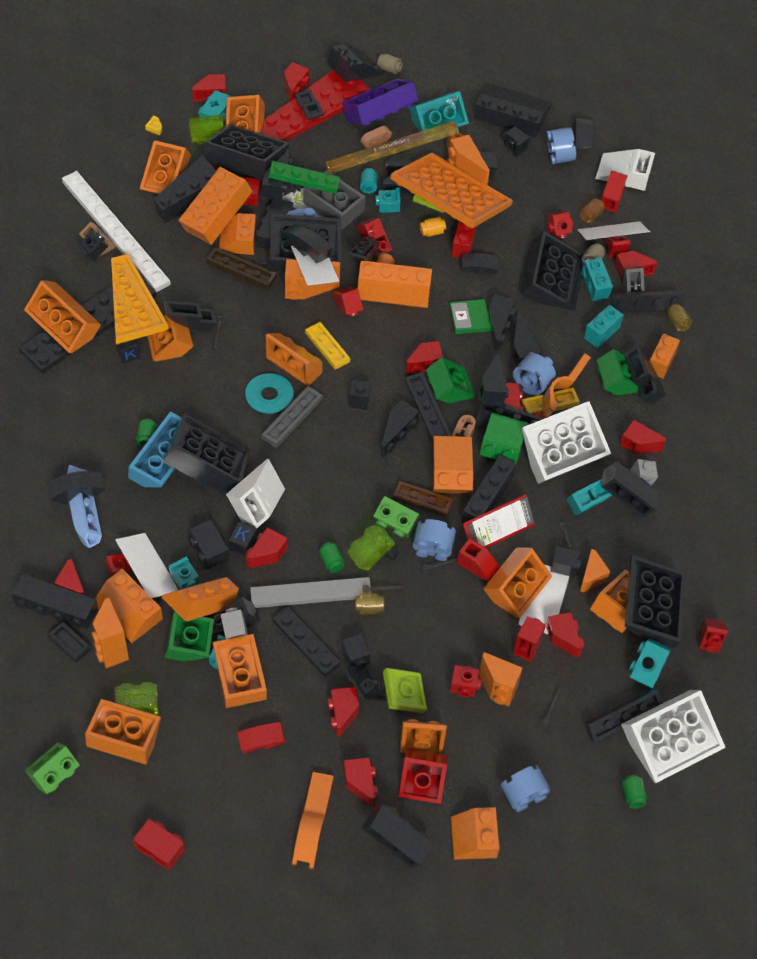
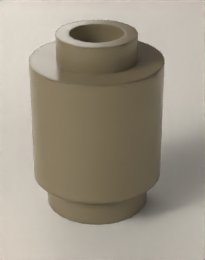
M386 53L379 56L377 65L382 70L397 74L401 71L403 63L401 58Z
M600 244L591 245L583 255L582 263L584 264L585 260L600 257L603 259L605 255L604 247Z

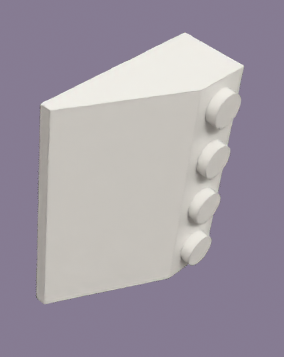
M589 401L522 428L530 466L538 484L611 454Z
M689 690L621 724L629 744L654 783L725 748L701 690Z

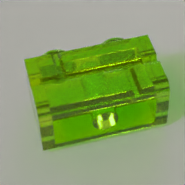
M223 115L189 118L191 141L196 142V144H204L205 141L225 128Z
M377 525L369 526L364 531L365 534L360 539L353 541L351 548L347 551L360 569L368 571L395 545L384 528Z
M143 682L141 685L132 686L130 683H123L120 686H116L115 703L150 714H158L157 684Z

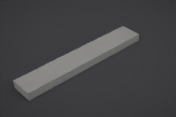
M369 577L250 587L251 602L255 608L365 599L372 596Z

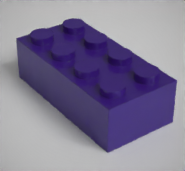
M395 79L343 101L342 105L347 121L366 126L375 119L385 118V115L389 113L399 112L400 108L413 106V103L418 101L413 81Z

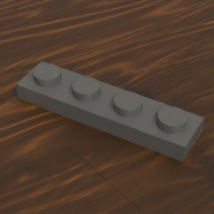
M307 386L262 433V439L277 448L323 400V395Z

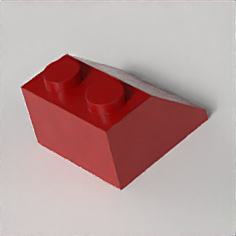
M407 748L399 797L441 804L448 755Z

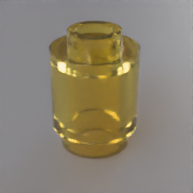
M675 304L668 309V317L678 331H686L691 327L692 319L683 306Z
M359 594V598L355 599L356 610H360V614H379V612H384V596H379V594Z

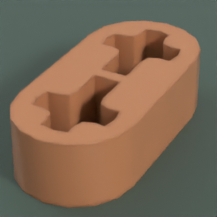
M381 126L363 135L361 143L366 149L374 148L388 141L392 132L386 126Z
M471 415L462 416L452 436L460 437L462 434L464 435L463 437H471L475 430V418ZM470 423L467 428H464V424Z

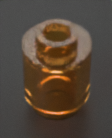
M595 198L592 199L581 209V219L586 223L593 222L604 212L603 202Z

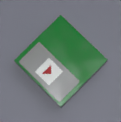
M485 299L450 302L449 308L455 334L487 332L491 330Z

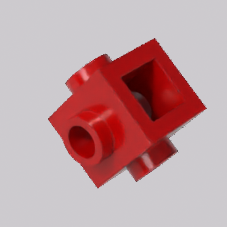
M561 211L547 214V230L550 235L563 238L567 237V233H572L573 221L570 218L569 212Z
M455 665L450 693L459 694L462 697H475V692L480 690L482 678L478 677L479 669L471 666L462 667Z

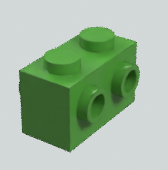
M386 496L382 499L373 516L378 526L384 529L386 527L393 529V533L401 538L404 536L409 538L420 518L419 514Z
M56 743L28 767L25 772L40 791L48 794L56 790L61 781L72 776L75 773V769L80 765L65 745Z

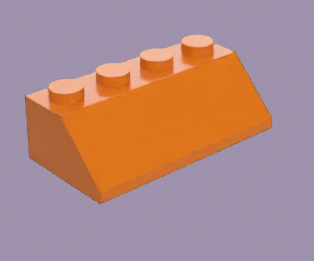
M361 261L358 279L360 298L363 301L428 308L432 269Z
M41 280L24 309L69 353L75 352L91 341L101 326L64 289L52 281Z

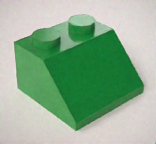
M613 349L596 360L598 372L603 379L602 385L607 392L615 395L640 392L638 385L633 382L625 356L622 353Z
M441 357L426 369L428 381L434 390V396L439 401L441 400L449 404L476 396L465 367Z
M492 413L483 438L480 455L496 460L501 455L517 463L524 442L522 428L527 426L528 423Z
M174 611L169 623L164 658L183 662L208 658L214 619L200 617L185 621Z

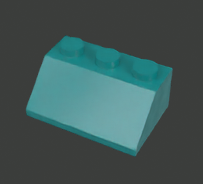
M460 91L451 92L409 107L413 124L424 139L446 132L450 127L454 129L469 124Z

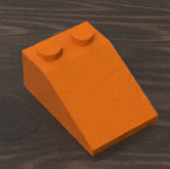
M261 96L227 97L226 126L232 124L261 134L265 114V103Z
M470 135L450 139L447 162L488 185L490 170Z
M154 140L140 190L160 194L187 169L191 156L190 152L185 147Z
M286 259L285 299L303 300L339 288L340 262H331L339 282L308 286L297 260Z
M434 436L433 492L471 494L473 491L472 437Z
M626 569L600 592L590 608L598 617L604 619L621 633L627 629L624 626L629 572Z
M254 634L213 642L225 707L230 708L267 700V689Z
M414 719L402 721L400 753H406V749L409 748L442 754L447 725L440 724L437 721L419 722Z

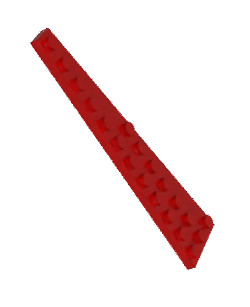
M332 70L306 89H311L315 100H318L324 114L323 116L307 120L296 99L293 98L264 119L261 134L286 142L343 112V101L371 89L361 79L345 82ZM212 165V167H213L216 171L218 170L219 167H221V166H218V165Z

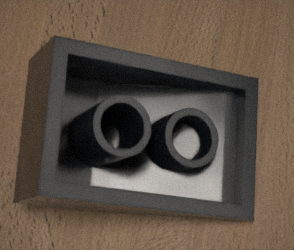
M345 44L331 47L327 64L345 82L383 75L384 72L366 53Z

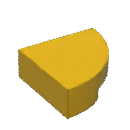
M153 115L145 125V130L160 136L162 133L160 119Z

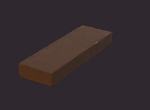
M402 481L398 482L393 494L394 500L447 517L453 503V498Z

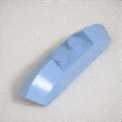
M69 465L67 474L87 470ZM79 493L69 501L72 519L80 541L86 547L91 548L100 543L102 537L95 500L93 496Z

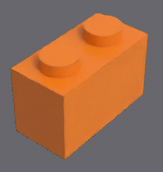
M664 333L650 359L658 377L664 379L680 343L679 339Z

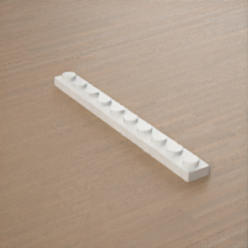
M75 171L63 177V184L121 253L130 256L139 274L156 292L170 286V280L82 176Z

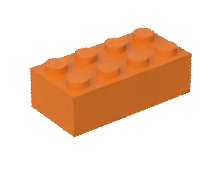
M219 167L178 221L186 232L212 245L253 191L245 179Z

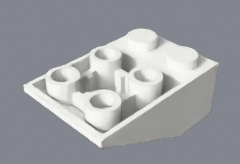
M641 149L603 153L596 179L608 181L612 170L628 175L625 186L645 191L655 153Z
M266 459L226 495L241 522L258 528L271 516L285 488L270 460Z

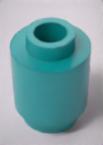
M366 168L361 173L360 189L364 193H373L377 189L378 175L374 169Z

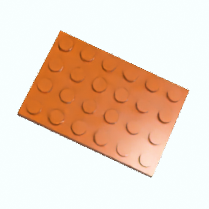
M430 153L393 172L390 178L398 185L405 187L411 193L418 195L424 201L433 204L439 210L448 213L452 218L458 219L471 228L509 208L513 201L434 153Z

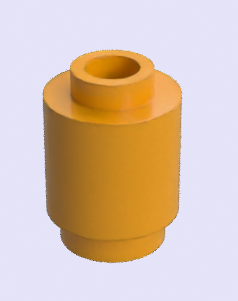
M441 217L423 220L420 223L421 234L427 237L443 234L444 230H446L445 220H441Z

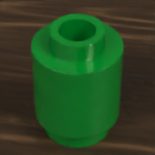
M143 419L138 423L136 441L140 447H144L157 430V424L153 420Z
M331 542L323 544L319 554L326 569L331 573L340 571L344 567V559L337 544Z
M637 775L625 777L622 787L626 803L633 809L645 806L647 795L643 779L637 777Z

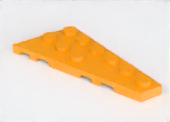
M125 254L111 258L116 344L168 330V323L130 256Z

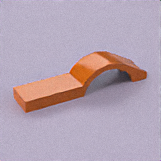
M587 354L580 358L568 376L557 378L546 389L543 395L544 418H548L559 405L554 397V389H568L591 358Z
M317 772L312 774L304 812L299 825L292 865L296 866L297 861L310 863L309 868L314 869L321 828L325 819L334 780L332 775Z

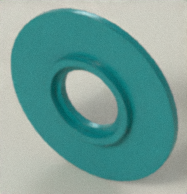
M272 373L262 374L253 378L245 390L248 404L254 410L265 414L283 411L291 404L294 395L291 383L286 378ZM267 387H272L277 390L278 395L272 400H267L262 397L261 392Z

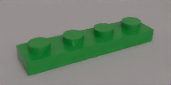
M272 161L269 178L335 194H337L340 180L338 176Z

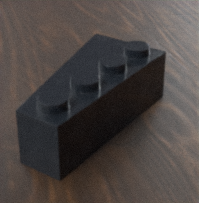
M203 155L153 199L156 212L165 223L184 213L215 174L216 170Z

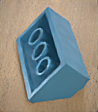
M170 411L130 464L129 479L143 487H162L175 470L174 467H170L163 462V458L181 419L180 416Z

